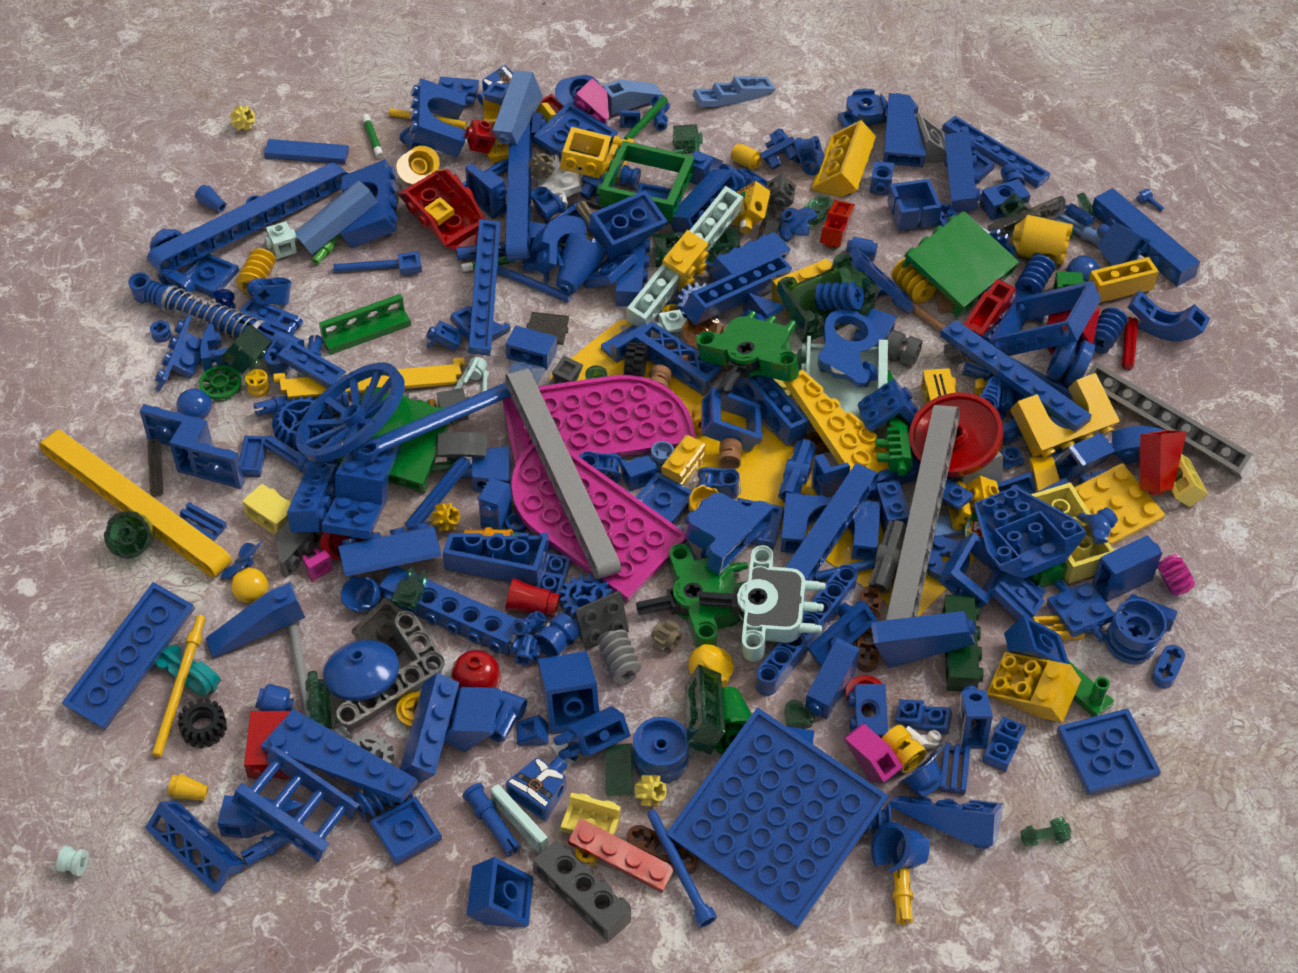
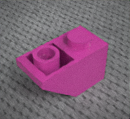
M592 78L576 93L574 103L579 109L607 124L609 118L607 91Z
M861 724L843 738L869 781L884 783L903 768L891 747L865 724Z

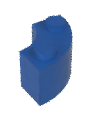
M1132 426L1112 432V446L1115 450L1113 454L1125 464L1140 462V434L1162 431L1163 429L1150 426Z

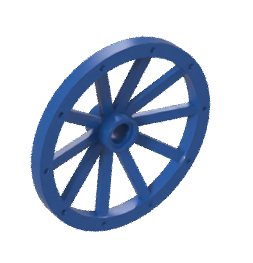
M379 362L360 367L336 381L316 399L301 420L296 433V446L298 450L310 461L326 462L344 456L364 444L385 425L397 409L405 388L404 378L392 364ZM388 376L389 379L373 397L380 377ZM372 377L362 404H360L358 382ZM350 387L352 404L345 408L334 399ZM390 389V392H389L388 397L385 398L384 400H382V401L379 403V401L383 398V396H384V395L387 393V391ZM327 406L341 414L340 419L317 420ZM336 427L309 439L312 428ZM333 437L319 449L310 447Z

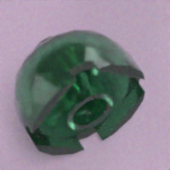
M135 511L116 513L108 520L106 531H104V540L107 548L112 554L125 559L142 556L151 548L155 537L153 524L148 517Z

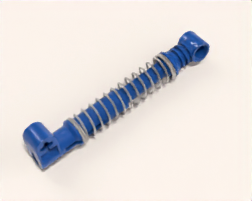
M135 273L128 280L133 297L137 302L153 303L158 305L164 312L170 314L174 312L175 316L181 315L183 319L186 318L183 317V312L195 317L190 322L196 320L197 325L203 323L204 328H207L205 326V321H207L208 324H213L214 330L217 329L220 334L225 332L227 337L232 335L233 339L239 338L240 342L246 341L248 345L254 348H266L267 351L265 352L264 359L271 376L277 373H285L286 376L292 369V367L278 360V353L291 340L303 347L305 346L303 339L272 328L266 321H258L256 317L251 318L248 314L244 315L240 311L236 312L235 309H229L228 306L214 303L213 300H207L205 297H200L197 294L193 295L192 292H186L177 286L160 284L151 280L146 273ZM176 309L181 311V313L176 314ZM197 318L202 319L203 321L201 323H198Z

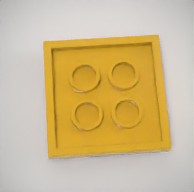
M1123 463L1074 487L1091 514H1096L1098 510L1105 507L1110 508L1116 514L1118 522L1111 529L1109 537H1107L1111 546L1160 522L1165 517V513L1145 490H1140V483Z

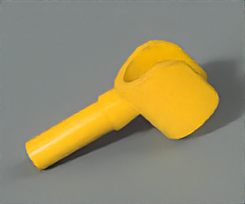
M978 378L975 381V395L980 396L988 381H985L983 378Z

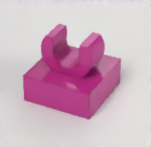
M314 549V556L310 559L306 555L303 556L307 576L312 582L333 571L331 558L326 550L320 552L318 549Z

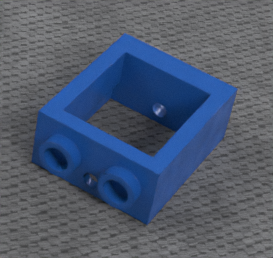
M712 387L702 399V435L720 442L726 438H735L742 443V449L749 452L756 444L761 442L763 433L761 431L762 414L760 404L731 393L723 396L722 393L718 392L717 388ZM721 410L746 418V429L721 421Z
M973 532L960 541L938 582L954 595L975 596V606L981 608L988 604L992 596L989 592L995 587L994 585L1004 571H1001L988 557L983 538ZM969 552L992 570L983 589L960 571Z

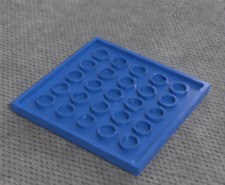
M757 707L667 831L666 835L799 929L886 803L889 795Z

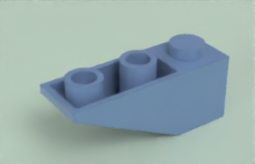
M617 80L602 85L607 91L608 112L611 116L620 113V110L627 111L650 103L655 95L664 96L654 83Z

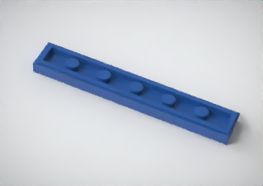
M954 116L942 125V131L947 134L969 131L970 138L975 139L976 151L999 166L1004 167L1009 163L1018 164L1025 181L1038 189L1050 179L1051 173L959 117Z

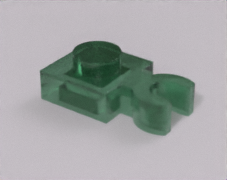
M414 567L409 568L408 580H400L392 597L393 604L416 610L425 591L423 584L427 580L426 570H423L420 576H414Z

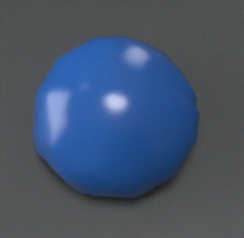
M1077 256L1069 262L1066 272H1082L1083 281L1088 282L1090 272L1099 269L1093 258Z
M195 388L187 389L180 394L176 402L177 412L183 415L204 419L212 409V401L202 390Z
M367 576L351 577L344 583L341 590V602L350 610L358 613L370 612L377 606L381 596L379 585Z

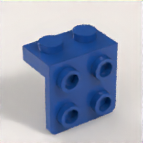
M893 379L864 397L858 403L859 411L868 431L875 430L899 413L911 425L916 412H918V408L910 400L913 396L906 386L902 388Z

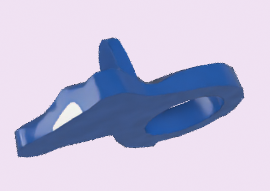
M845 309L834 311L828 315L824 324L823 338L825 346L818 355L817 364L819 371H827L833 378L848 380L855 387L861 388L867 383L869 375L863 368L859 353L875 346L880 339V334L876 333L874 325L869 319L859 312ZM841 323L854 325L864 333L865 339L861 341L846 340L838 335L834 327Z

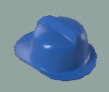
M589 75L565 78L556 85L555 96L563 106L569 102L575 105L576 93L592 78L599 84L598 80Z
M941 745L933 751L909 776L898 782V784L904 782L920 797H925L935 791L942 781V773L935 757L944 746Z

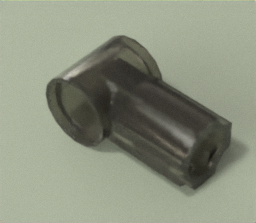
M767 206L765 218L761 222L757 239L764 234L768 235L773 232L778 234L782 218V211L779 207Z

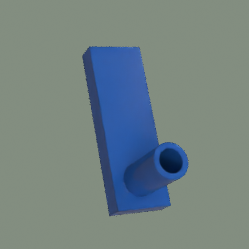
M860 600L854 606L846 603L841 604L838 608V615L841 618L806 647L819 666L822 667L837 638L851 644L871 627V623L878 621L866 602Z

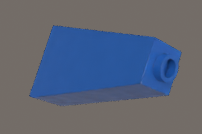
M889 93L883 162L894 163V165L923 168L926 152L910 96L901 93Z
M964 611L871 623L874 644L889 668L974 645L973 634L977 633L974 620H969Z

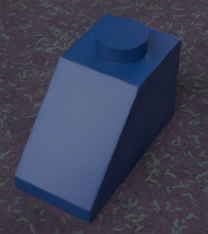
M695 150L691 155L695 159L693 175L689 182L698 185L712 169H718L722 165L723 160Z

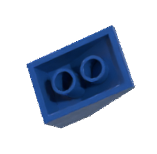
M645 190L591 213L589 230L604 247L606 255L611 260L635 248L667 225L668 221Z

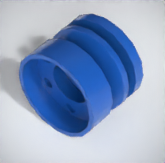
M1139 598L1126 600L1118 607L1105 633L1108 635L1105 641L1108 650L1115 658L1124 663L1139 664L1149 660L1166 632L1167 620L1165 615L1157 605L1148 600Z

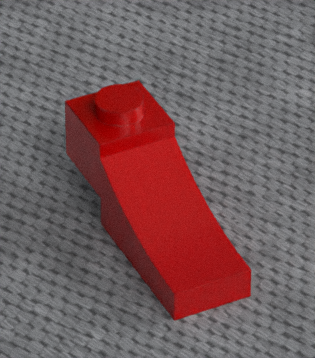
M838 200L834 201L828 211L827 220L822 227L820 243L825 244L829 248L841 247L850 219L854 213L855 204Z

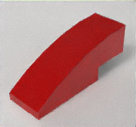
M996 279L989 291H985L963 325L977 335L984 336L1016 297V288Z

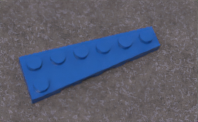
M295 709L285 717L261 744L262 751L268 753L271 746L274 745L278 749L286 750L294 760L310 770L317 769L334 779L338 777L347 780L350 785L367 789L369 792L401 804L418 784L417 779Z

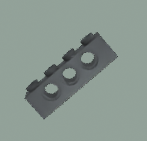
M555 840L533 859V872L607 943L631 922V906L622 897L618 898L605 880H599L587 863H581L575 858L574 852L567 845L563 846ZM564 869L571 871L567 874L560 873V871ZM580 887L589 888L587 891H580L578 889ZM600 904H605L608 906V908L599 909L597 908V906Z

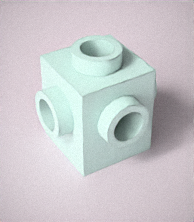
M287 222L266 227L267 236L264 237L268 249L272 248L276 259L297 253L295 241H297L294 229L289 228Z
M674 310L659 313L658 323L656 324L687 343L689 324L681 311ZM673 343L665 344L666 347L674 345Z

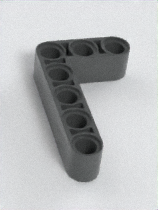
M400 612L397 614L393 624L395 637L412 661L410 664L399 669L396 680L390 686L396 691V694L390 696L383 692L376 697L367 699L375 704V707L371 709L363 706L362 702L365 700H348L338 707L335 715V725L339 730L349 732L398 703L405 695L421 689L423 682L436 673H442L445 665L444 657L412 612ZM407 622L411 628L403 629L399 626V623ZM421 642L425 648L416 649L412 643ZM434 662L437 664L438 669L431 670L427 667L426 663ZM414 675L418 681L410 683L405 679V676ZM349 713L353 716V720L349 722L343 721L340 715Z

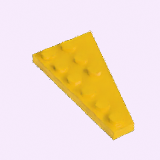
M804 370L799 371L797 379L789 382L783 381L839 465L848 462L851 471L853 466L859 463L877 473L889 468L888 462H877V453H887L886 448H875L877 434L873 431H868L865 424L853 413L845 412L840 407L841 403L836 398H829L823 392V387Z

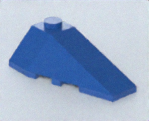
M289 581L268 590L207 636L206 641L212 657L220 656L306 618L292 582Z

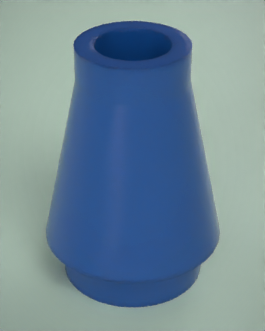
M202 185L195 193V198L199 204L214 209L218 213H221L226 208L227 203L221 199L211 186Z

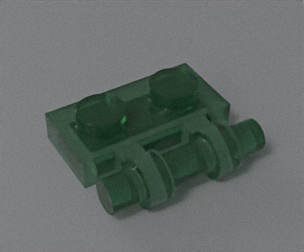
M309 671L305 681V689L309 696V699L306 701V707L310 718L333 731L331 692L326 687L324 679H318L316 671Z

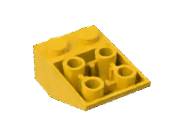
M1005 652L987 690V694L991 698L1036 717L1063 723L1081 679L1070 664Z

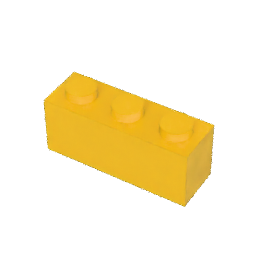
M1146 257L1093 270L1090 272L1088 281L1093 280L1101 297L1099 302L1101 303L1134 295L1140 290L1142 292L1153 290L1159 271L1151 259Z

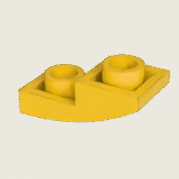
M1053 457L1029 458L1030 472H1032L1036 492L1059 481Z

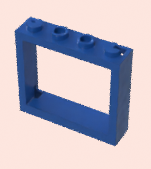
M1093 280L1014 299L989 339L990 344L1007 356L1078 341L1101 300ZM1072 310L1066 321L1020 331L1026 320ZM1067 326L1068 330L1063 331L1062 327Z

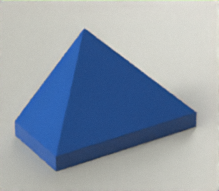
M748 292L743 312L751 310L755 311L756 314H761L764 318H769L785 308L782 304Z

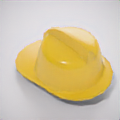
M417 146L401 156L397 161V173L404 182L414 184L438 170L440 165L439 157L432 148Z

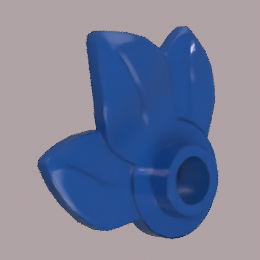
M808 207L798 210L795 208L785 209L780 215L782 225L779 232L781 238L788 242L793 235L808 236V222L818 217L816 212Z

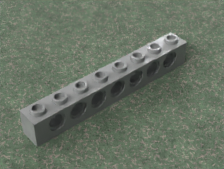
M1095 362L1086 375L1089 376L1096 373L1109 400L1154 427L1163 430L1186 431L1184 442L1186 446L1238 477L1243 478L1255 461L1252 453L1099 363Z

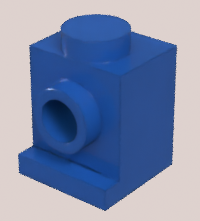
M648 455L635 458L630 462H626L625 459L621 460V477L630 492L645 487L656 472H658L655 460H651Z

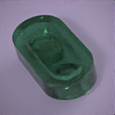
M815 196L804 206L813 209L818 215L817 218L808 222L809 227L816 226L827 216L828 211L833 205V200L829 196Z

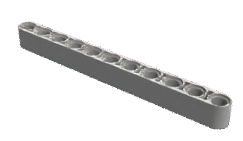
M526 368L505 374L506 385L595 578L598 580L620 573L621 565L618 556L530 370Z
M934 405L886 620L917 617L959 423V407Z

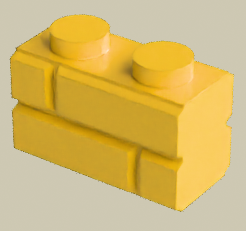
M685 435L663 464L662 475L685 487L705 460L706 444L689 435Z

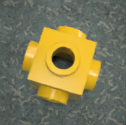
M978 476L966 484V490L973 493V499L969 501L972 512H975V502L999 493L997 481L983 476Z

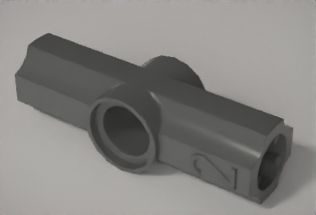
M898 520L889 521L883 542L880 543L875 557V567L869 586L878 588L881 593H889L899 564L907 525Z

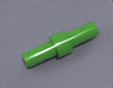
M340 233L319 249L312 259L314 264L319 265L324 257L332 252L334 244L340 238Z

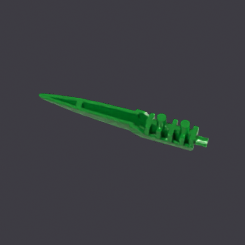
M888 370L887 383L894 379L890 370ZM899 413L887 421L886 439H875V448H886L887 453H877V462H888L889 471L897 472L899 476H904L911 470L913 461L908 423Z

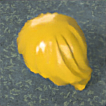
M703 644L696 648L688 659L690 675L697 683L704 687L723 688L727 685L733 674V659L723 648Z

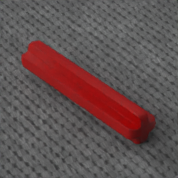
M1128 317V322L1125 325L1122 356L1123 369L1131 370L1134 368L1138 319L1136 317Z

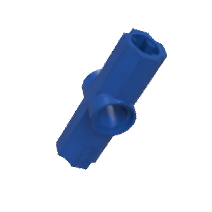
M803 439L802 441H797L792 458L787 461L783 476L784 480L778 498L783 503H785L786 493L801 494L803 485H806L808 482L811 463L816 452V446L810 440Z

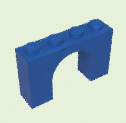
M420 78L418 84H414L411 91L413 99L410 108L413 110L410 115L412 124L409 132L412 133V142L458 157L465 144V130L438 120L432 113L458 120L465 108V94Z
M386 159L343 175L341 178L342 192L359 180L374 196L377 195L376 200L378 201V203L341 231V236L351 248L396 231V222L398 221L396 215L397 172L393 166L389 165Z
M786 493L780 552L795 553L806 537L807 529L818 520L832 497ZM865 500L848 525L853 537L851 559L865 561L876 557L880 502Z

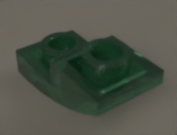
M632 743L613 744L606 748L605 776L607 796L633 794L632 770H634Z

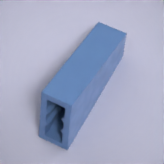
M517 70L513 72L493 128L497 141L502 144H517L533 117V112L537 110L542 101L543 95L533 72Z

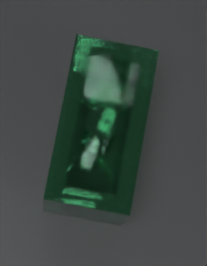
M250 324L221 357L243 374L248 368L252 371L261 361L267 351L266 347L271 341Z

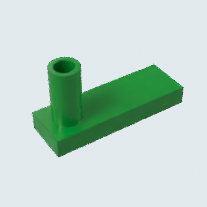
M1069 661V664L1081 679L1073 700L1092 717L1102 715L1114 703V700L1107 695L1110 686L1109 680L1101 676L1097 677L1095 682H1093Z

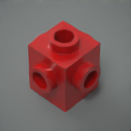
M472 119L470 126L465 130V139H467L470 151L490 153L496 139L492 123L485 120Z

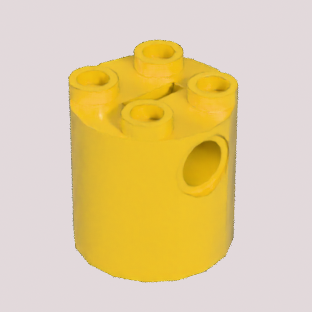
M1027 215L1026 218L1015 225L1012 237L1017 256L1031 258L1033 254L1040 253L1050 258L1054 264L1063 265L1073 224Z

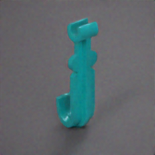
M178 645L167 646L155 663L160 670L168 669L169 674L176 679L184 655H182V650ZM193 660L185 686L195 694L205 697L208 693H214L217 690V685L222 680L204 662L200 661L197 663Z

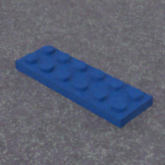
M152 582L63 700L62 704L86 720L106 730L195 610L194 605Z

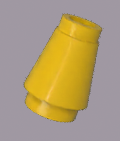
M181 773L179 776L173 774L168 786L167 795L173 796V799L205 801L209 786Z

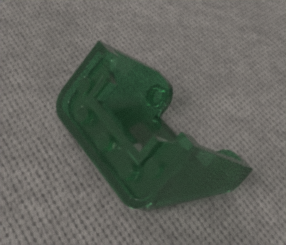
M849 252L836 256L830 270L797 283L794 277H784L778 281L777 292L790 321L794 320L796 322L794 331L802 343H807V336H811V341L823 336L826 318L829 314L838 310L819 311L815 305V292L819 283L824 285L831 283L833 285L837 282L841 285L842 282H847L849 285L850 282H855L857 288L861 287L863 289L864 301L859 310H852L859 312L863 316H868L871 309H874L880 288L863 270L859 272L851 263L853 259ZM841 323L836 325L834 328L835 330H838L849 324Z

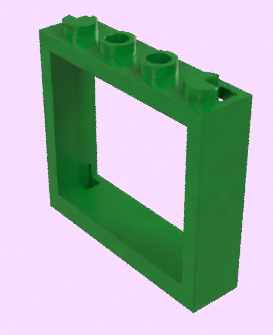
M623 141L620 148H617L615 151L614 160H611L609 163L608 172L604 173L602 184L598 185L596 194L599 195V206L607 207L638 194L612 188L624 161L678 172L667 200L650 196L666 220L672 222L693 175L695 157Z

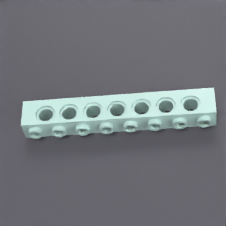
M725 186L691 228L690 232L709 243L708 251L741 211L743 196ZM662 264L627 307L626 320L636 327L644 323L648 325L653 321L678 290L680 275Z

